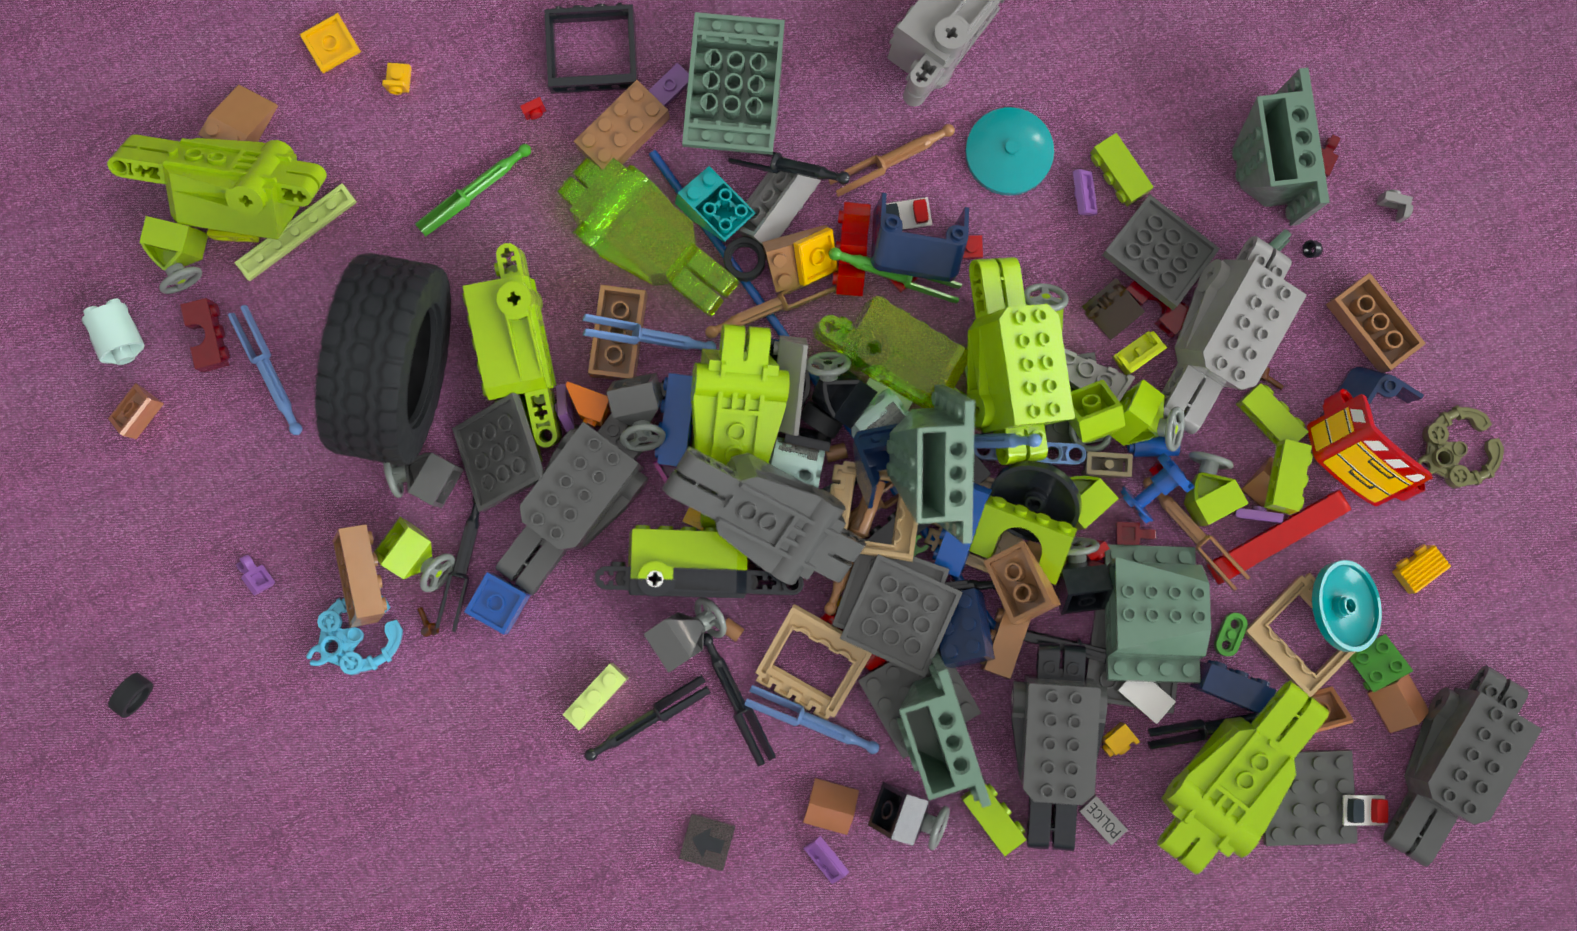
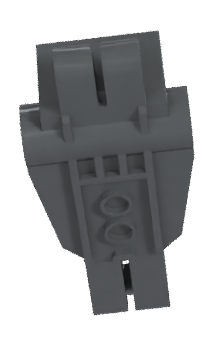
M612 413L598 432L584 422L580 426L575 425L573 429H570L554 451L542 475L543 479H540L520 504L521 519L526 524V527L498 562L495 569L511 581L520 574L515 584L531 596L538 591L567 551L585 548L631 505L649 480L647 476L641 473L644 467L636 462L643 451L629 450L620 442L621 433L631 426L614 419ZM634 433L627 437L628 442L634 439ZM650 441L640 443L639 445L650 443Z
M687 448L676 465L677 469L673 470L662 488L673 499L714 519L718 534L766 572L789 585H794L800 576L808 580L814 571L835 582H841L851 568V562H855L866 546L862 538L844 528L846 522L842 514L846 507L839 499L827 491L798 480L750 453L733 456L728 464L724 465L693 448Z
M1485 665L1477 672L1468 689L1455 688L1452 691L1446 687L1435 695L1429 705L1428 714L1424 718L1404 775L1408 793L1383 835V841L1401 853H1405L1406 856L1422 866L1427 867L1435 859L1457 819L1471 824L1490 821L1542 731L1540 727L1518 715L1528 697L1529 692L1527 689Z

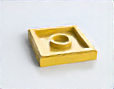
M338 13L299 34L323 74L361 52Z
M827 227L793 243L800 285L806 286L838 270L837 261L829 257V251L835 247L833 229Z

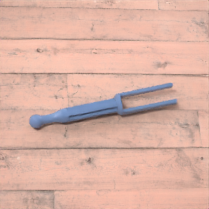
M243 305L240 308L262 352L261 355L256 356L235 313L227 315L250 362L257 365L278 410L285 416L289 424V432L293 435H299L303 429L302 425L296 421L292 412V404L270 362L271 353L248 306Z
M589 314L583 316V321L632 331V336L586 328L583 331V336L634 345L638 342H645L684 350H716V344L713 341L702 342L694 340L689 336L645 329L639 323Z
M1014 433L974 434V448H1015L1019 445L1038 447L1042 441L1040 435L1035 433L1029 436H1019Z
M754 685L749 690V692L793 710L798 714L794 718L750 699L745 701L744 705L790 725L797 726L800 724L845 744L857 745L866 749L870 754H876L879 751V744L876 741H867L857 736L851 730L805 712L804 707Z

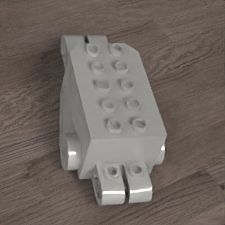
M918 0L915 5L910 7L903 21H900L893 30L894 35L889 42L891 48L887 59L908 73L906 77L908 82L903 93V99L908 105L913 107L920 106L932 91L942 88L949 83L954 69L999 12L1000 7L998 4L1003 3L1004 0Z
M1252 236L1249 238L1236 260L1224 259L1222 261L1216 259L1204 269L1175 346L1178 364L1161 392L1165 395L1163 418L1167 419L1174 407H1180L1184 413V431L1189 434H1194L1200 429L1223 387L1244 390L1257 385L1307 296L1284 280L1292 260L1259 237Z

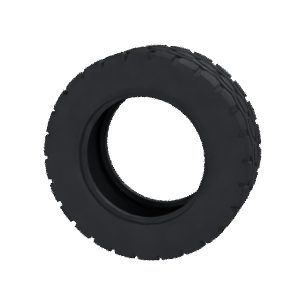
M365 253L353 258L344 270L340 282H338L335 289L333 301L330 304L326 317L315 383L317 431L319 432L318 435L321 443L329 451L335 454L373 461L377 460L395 465L409 464L420 453L431 428L435 410L437 409L450 339V284L446 272L439 266L375 253Z

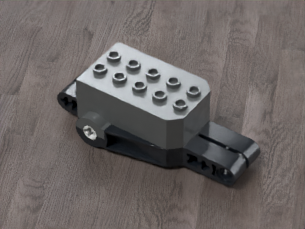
M1039 642L1037 647L1036 675L1024 674V682L1013 681L1011 722L1018 775L1023 790L1029 795L1027 848L1049 849L1050 830H1052L1053 850L1074 851L1077 805H1083L1095 794L1097 756L1106 724L1107 688L1099 686L1094 679L1085 678V645L1064 644L1062 667H1059L1060 644ZM1052 804H1054L1053 823H1051Z

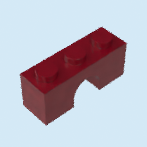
M1133 281L1126 288L1140 306L1148 300L1155 301L1160 305L1161 315L1154 324L1169 338L1175 336L1182 329L1189 309L1185 303H1179L1172 310L1136 281Z
M208 298L180 304L185 326L193 330L203 328L205 331L204 341L198 346L190 347L194 368L201 372H207L229 366L228 359H230V353L224 345L223 338L225 337L223 326L219 324L218 316H220V310L218 305Z

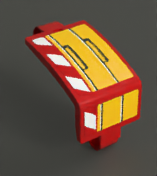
M1341 389L1324 400L1322 406L1325 415L1309 423L1307 430L1313 456L1327 472L1354 494L1375 507L1393 498L1406 501L1425 491L1424 483L1433 478L1432 473L1402 451L1375 426L1371 408L1365 395L1360 394L1353 398L1347 390Z

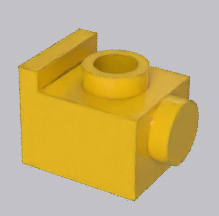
M1120 722L1102 737L1101 741L1104 745L1101 747L1109 757L1117 754L1123 755L1131 748V743L1137 745L1140 741L1125 723Z

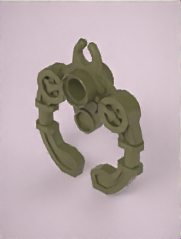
M1457 405L1452 407V410L1449 412L1440 413L1431 424L1423 429V440L1427 443L1425 455L1421 456L1417 462L1420 465L1424 462L1429 472L1442 476L1449 487L1455 489L1473 484L1479 485L1482 483V480L1495 477V472L1499 468L1504 454V447L1499 438L1487 440L1484 443V450L1489 459L1486 464L1482 465V471L1480 472L1476 470L1469 471L1467 467L1458 465L1461 458L1468 451V447L1464 442H1447L1449 437L1447 427L1452 425L1451 420L1455 418L1458 421L1469 419L1472 427L1481 432L1487 430L1492 425L1485 413L1477 409Z

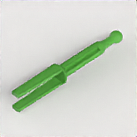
M527 144L520 145L514 154L501 159L462 190L456 189V192L416 222L415 225L425 237L465 207L470 206V201L510 171L518 160L531 154V147Z
M835 247L829 251V257L834 261L842 260L852 264L855 268L902 282L905 288L955 304L959 301L958 297L912 283L913 276L879 271L872 266L871 258L847 254ZM927 279L956 289L962 287V283L956 281L945 282Z

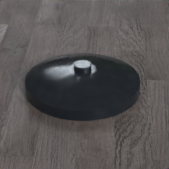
M1021 461L1011 464L997 474L990 488L992 490L990 496L1001 497L1008 503L1025 506L1029 511L1037 514H1046L1050 519L1058 522H1067L1072 527L1076 526L1080 517L1082 500L1075 483L1060 469L1047 463ZM1013 527L1007 529L1008 532L1019 538L1040 542L1034 533L1025 528Z

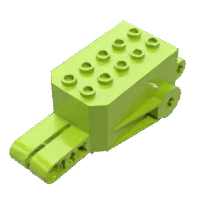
M130 135L107 162L109 170L118 177L166 184L170 213L178 224L276 240L279 239L299 207L310 204L327 177L326 171L320 165L297 161V156L292 148L279 140H270L263 143L182 138L181 141H174L143 135Z
M504 243L498 247L496 251L497 263H494L496 276H500L501 279L463 286V301L465 306H467L468 324L473 334V348L478 357L477 367L483 381L482 391L488 400L502 399L511 393L525 394L534 439L539 446L550 447L561 440L562 430L554 406L556 402L553 388L557 384L541 312L543 300L537 292L535 279L529 277L524 252L511 243ZM511 252H512V253H514V256L511 257V261H510V260H508V257L511 256ZM546 403L545 406L538 407V404ZM547 410V415L540 416V411ZM546 429L552 432L551 441L546 440L544 437Z
M1017 258L972 260L969 265V276L976 319L968 330L967 396L975 401L974 427H982L983 433H1014L1019 436H1029L1035 433L1040 435L1042 441L1038 447L1019 445L1015 448H995L997 459L1002 465L1021 461L1044 460L1048 454L1045 425L1075 419L1059 314L1048 304L1026 305L1021 269Z
M723 324L719 350L702 349L701 363L694 364L691 382L693 418L691 448L724 465L728 464L731 457L744 453H750L769 463L786 409L790 385L788 370H779V365L769 355L771 342L770 328L748 326L745 341V326ZM701 513L700 523L702 528H717L714 519Z
M1287 681L1251 724L1243 717L1225 719L1188 766L1172 780L1161 799L1176 817L1160 835L1157 845L1173 858H1177L1178 862L1195 875L1199 874L1207 866L1218 851H1221L1228 858L1232 853L1240 858L1247 856L1256 847L1261 836L1266 831L1296 776L1294 758L1327 719L1329 710L1314 698L1308 697V694L1292 681Z

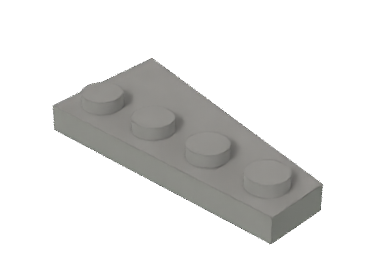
M1064 348L1069 383L1075 390L1103 379L1120 401L1135 379L1132 375H1124L1117 372V369L1104 367L1097 364V361L1089 358L1084 359L1077 356V353Z

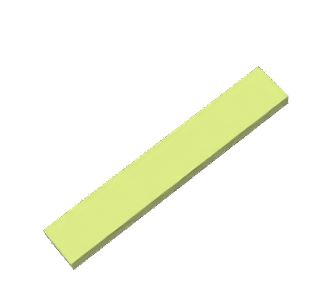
M343 183L291 220L278 240L265 239L234 263L246 279L251 281L356 204L357 201Z

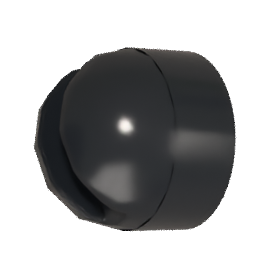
M1316 240L1306 241L1302 249L1304 256L1307 258L1319 257L1323 252L1322 244Z

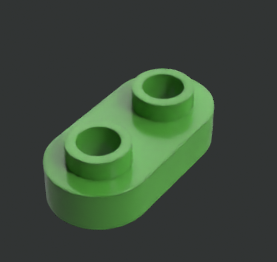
M1229 613L1224 617L1214 641V648L1218 654L1233 656L1237 653L1248 626L1247 620L1242 614ZM1232 620L1237 622L1235 628H1232L1230 625ZM1225 640L1228 642V648L1226 649L1222 647V643Z

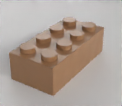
M636 80L574 140L577 149L609 179L670 119L669 111Z
M1370 273L1359 278L1325 304L1379 372L1386 373L1391 371L1426 344Z
M600 285L596 316L639 323L643 328L647 293L645 290ZM595 323L594 330L632 336L631 330ZM593 337L588 374L594 378L609 380L636 377L641 342L634 345Z
M367 525L338 529L332 541L350 628L378 623L387 610V602L385 597H381L382 579L376 573L375 566H378V559L376 553H372L371 544H373L372 532L367 530Z

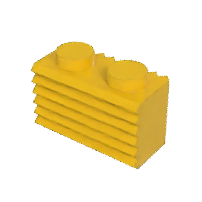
M1423 544L1413 551L1414 555L1409 559L1407 557L1403 558L1395 564L1397 568L1392 573L1408 594H1416L1451 567L1442 553H1440V550L1437 549V546H1426Z

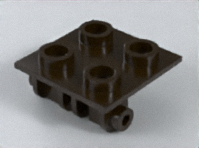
M1117 278L1082 306L1086 311L1085 315L1090 320L1093 319L1110 340L1146 312Z

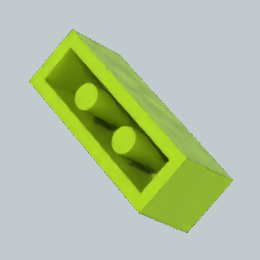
M1117 133L1096 145L1090 152L1094 165L1101 168L1105 181L1114 187L1116 197L1127 207L1154 188Z
M1260 383L1254 386L1236 403L1275 446L1284 439L1299 442L1308 433L1304 428L1305 424L1303 421L1294 417L1289 412V407L1284 402L1278 401L1273 396L1274 392L1267 385Z
M1284 439L1277 443L1264 508L1293 514L1299 512L1303 507V490L1308 483L1307 469L1313 458L1311 445L1289 439Z
M990 783L987 786L985 784L991 802L990 806L982 808L979 801H974L969 790L960 798L1004 857L1026 841V838L1023 836L1026 831L1018 820L1015 823L1009 817L1012 812L1004 802L1000 804L995 796L998 793Z

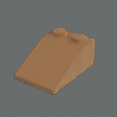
M238 85L208 116L198 135L205 139L258 142L278 105Z
M827 225L762 242L772 284L776 292L800 286L793 243L827 228Z
M1025 541L984 561L1011 624H1023L1061 605L1051 582Z

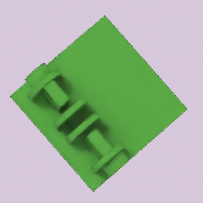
M1386 634L1375 639L1365 650L1357 651L1349 658L1350 662L1364 679V688L1367 691L1371 689L1373 693L1413 672L1412 668Z

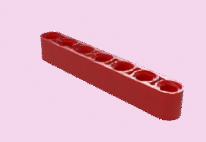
M1336 490L1284 519L1283 522L1275 524L1231 549L1228 553L1246 571L1351 510V507L1341 490ZM1224 555L1212 560L1229 580L1240 574ZM1207 563L1206 566L1217 585L1224 583L1225 581Z

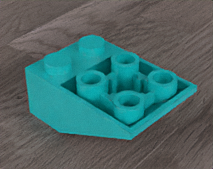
M710 166L678 192L675 204L689 219L723 242L729 239L756 214Z

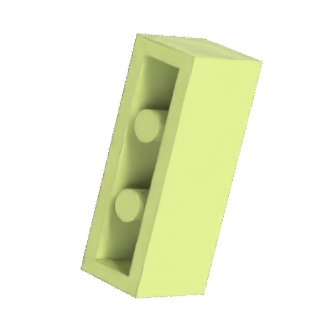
M610 663L562 715L578 730L582 729L629 677L614 663Z

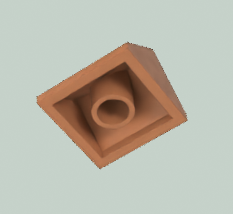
M135 383L108 419L119 434L137 439L164 403Z
M1272 456L1263 463L1241 488L1246 495L1261 507L1265 506L1274 460ZM1267 509V512L1282 513L1279 511Z
M1409 674L1374 693L1372 690L1366 692L1389 733L1420 724L1429 711Z
M1333 686L1320 689L1312 696V698L1329 710L1327 719L1315 733L1353 723V718Z
M815 778L803 823L847 835L855 814L859 790Z

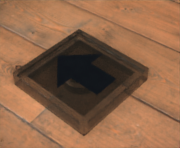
M692 813L679 859L723 872L736 826Z

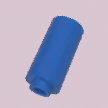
M1158 436L1150 440L1127 445V452L1133 454V457H1159L1164 452L1167 456H1179L1180 446L1176 451L1171 452L1166 447L1165 437Z

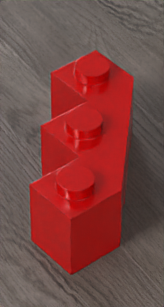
M844 202V208L839 210L838 224H842L841 240L836 241V248H839L841 252L851 255H867L871 204ZM839 260L838 272H833L832 285H836V294L863 297L865 271L855 268L848 262Z

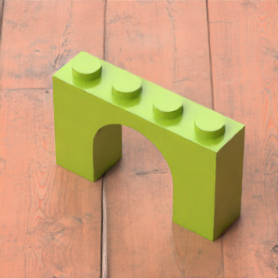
M990 496L984 506L969 551L985 558H990L997 549L1002 532L1013 527L1025 528L1034 533L1039 539L1042 546L1039 565L1049 581L1056 585L1077 529L1067 522H1058L1050 519L1046 514H1037L1029 511L1025 506L1013 505L1001 497Z

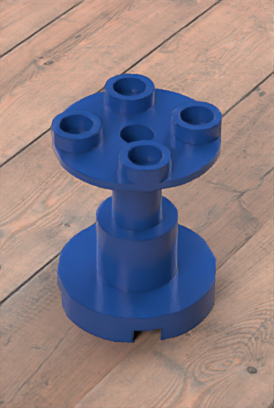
M1165 452L1157 458L1164 468L1151 478L1152 484L1136 497L1125 486L1120 491L1124 496L1123 499L1131 508L1136 506L1135 509L1139 512L1138 515L1146 524L1154 520L1145 506L1161 493L1166 496L1178 485L1187 493L1195 487L1190 480L1185 478V473Z

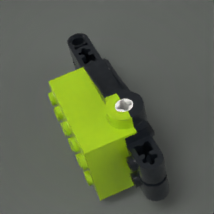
M636 525L635 529L629 531L628 567H625V562H611V566L601 567L594 574V583L600 589L628 590L629 595H644L648 597L744 598L746 594L795 595L800 593L804 586V580L801 576L789 590L786 587V583L766 571L747 570V556L718 534L717 528L711 527L704 528L703 531H696L697 527H683L681 530H673V526H659L657 530L650 529V525ZM605 571L608 572V576H614V572H617L615 576L617 585H613V580L608 581L607 585H605L604 581L600 580L599 577L604 575ZM648 577L656 578V582L648 581ZM767 580L770 581V585H758V581Z

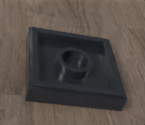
M799 427V436L786 433L784 442L829 452L832 438L819 431Z

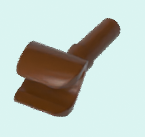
M1266 367L1260 381H1267L1282 390L1284 385L1270 377V368Z
M423 607L418 608L417 610L423 624L421 628L422 636L437 635L439 628H435L436 623L429 622Z

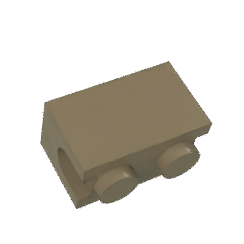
M1087 451L1084 470L1081 471V476L1132 477L1133 454ZM1123 462H1125V471H1124V472H1123Z

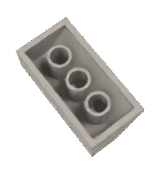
M782 171L777 174L768 172L746 202L756 214L736 232L743 237L756 240L762 247V242L779 238L785 229L789 227L793 218L802 209L804 203L815 191L821 180Z
M779 335V342L774 341L773 355H777L779 370H788L790 377L786 409L779 431L799 436L808 342L807 338Z

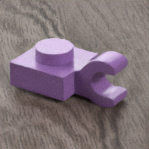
M249 555L239 559L241 562L237 563L236 566L240 572L244 573L241 579L254 596L275 584V581L263 565L256 567Z

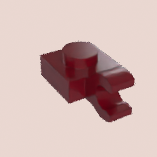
M1333 134L1331 138L1328 137L1324 148H1321L1326 177L1330 176L1339 155L1333 152L1341 138Z
M1116 522V545H1140V539H1156V530L1140 529V522Z

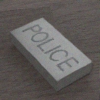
M1096 795L1078 810L1111 846L1128 830Z

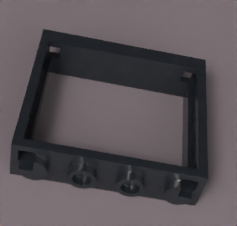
M617 3L614 6L596 4L594 7L574 5L572 8L556 6V9H544L548 88L551 94L627 90L638 80L633 4L622 5V3ZM628 19L629 74L557 77L555 23Z

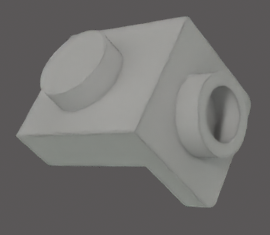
M1388 190L1378 196L1377 205L1398 210L1395 222L1401 223L1408 219L1413 212V205H1411L1413 197L1403 195L1398 190Z

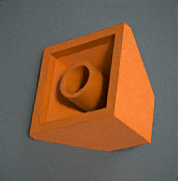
M567 381V390L583 422L590 427L602 426L611 413L608 396Z

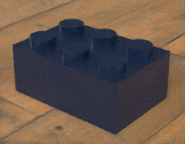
M975 588L961 591L963 592L940 642L941 658L946 667L957 668L995 659L984 594Z
M1208 660L1207 663L1200 662V683H1191V688L1253 713L1259 714L1277 691L1271 688V683L1266 680L1253 677L1249 679L1248 673L1238 669L1229 668L1227 670L1228 665L1215 660Z

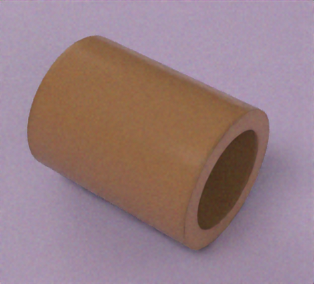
M844 442L830 446L829 452L825 451L828 463L848 458Z
M727 618V631L725 635L736 642L745 629L730 618Z

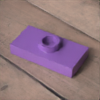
M677 62L648 91L666 107L688 86L689 73Z
M1082 169L1073 171L1074 195L1077 200L1078 214L1086 216L1097 215L1092 172Z
M560 384L556 386L557 403L554 406L567 432L574 428L572 398L566 386Z
M1253 506L1252 510L1242 508L1236 510L1234 517L1281 523L1283 522L1284 514L1267 512V508Z
M821 836L812 840L803 848L831 884L844 878L849 873L848 869Z

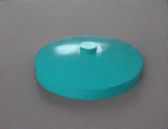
M1014 107L999 108L985 114L971 129L965 147L966 163L974 179L985 189L1000 195H1020L1038 186L1048 174L1054 158L1053 139L1046 125L1033 113Z
M1341 560L1325 565L1318 573L1312 591V608L1316 624L1323 637L1334 648L1343 652L1365 650L1375 641L1381 626L1382 607L1377 587L1369 573L1353 561Z

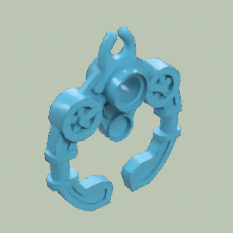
M338 598L327 611L319 615L317 620L318 627L321 629L319 643L309 650L306 658L311 659L315 652H319L321 658L318 661L311 660L309 662L311 666H320L331 662L340 666L341 670L349 675H357L360 672L372 669L376 670L382 663L392 661L391 658L402 640L403 629L399 621L387 622L385 624V634L389 641L381 649L382 654L374 658L369 655L367 659H364L360 654L354 653L355 647L364 638L363 631L357 627L341 629L343 622L340 615L347 612L344 598ZM387 599V610L385 611V613L391 608ZM336 641L338 649L336 652L330 653L328 650L329 644Z

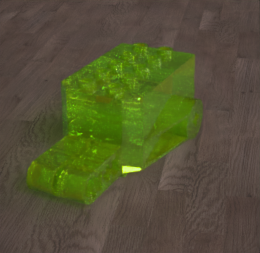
M584 158L573 171V175L588 188L586 189L569 176L557 190V193L572 205L570 212L578 224L573 234L585 246L601 258L653 286L671 285L708 316L712 317L724 302L710 288L712 287L720 295L728 298L740 283L730 272L697 247L693 221L675 208L662 191L636 167L629 165L626 168L613 158L602 170L588 158ZM691 272H693L694 274H696L700 279H702V280H703L705 283H707V284L705 285L702 281H700L697 277H695Z
M876 295L864 303L854 322L843 316L838 318L834 315H827L813 327V335L818 341L836 352L849 357L851 360L849 370L863 372L921 408H935L932 404V392H935V385L944 384L968 397L967 394L955 388L956 383L967 366L968 349L961 344L953 342L943 333L930 328L923 321L910 316L905 310L890 304L883 297ZM974 427V429L983 433L982 427Z

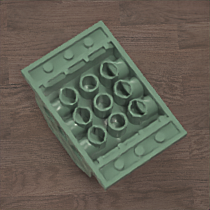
M695 12L682 140L683 147L773 155L781 86L785 20Z
M1299 68L1275 94L1257 96L1232 149L1233 159L1237 163L1236 180L1240 183V188L1265 207L1287 204L1286 218L1290 221V226L1301 224L1330 203L1309 68Z
M944 384L935 385V392H932V404L935 408L912 409L890 432V440H887V452L890 454V463H887V475L890 477L917 524L937 522L961 543H972L975 401Z
M1107 544L1110 549L1104 552V564H1107L1114 588L1105 608L1107 681L1200 683V659L1206 656L1211 633L1209 581L1203 566L1196 565L1195 547Z
M936 651L934 658H931L932 663L929 666L931 676L912 683L899 709L901 717L897 718V722L914 772L919 771L929 800L969 788L974 801H979L982 808L990 806L991 802L948 670Z

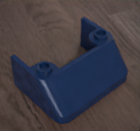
M882 193L873 211L872 266L883 272L945 282L953 281L960 271L968 241L969 207L963 209L956 223L948 228L945 239L902 232L903 223L901 219L894 214L886 213L887 193Z
M1355 367L1349 370L1336 390L1338 392L1341 389H1345L1353 398L1363 394L1367 397L1369 405L1377 393L1386 398L1397 396L1406 403L1417 401L1424 397V394L1397 377L1365 367Z
M898 424L861 430L854 436L853 449L856 477L868 509L873 507L877 485L880 481L878 471L887 470V463H890V454L887 452V440H890V432Z

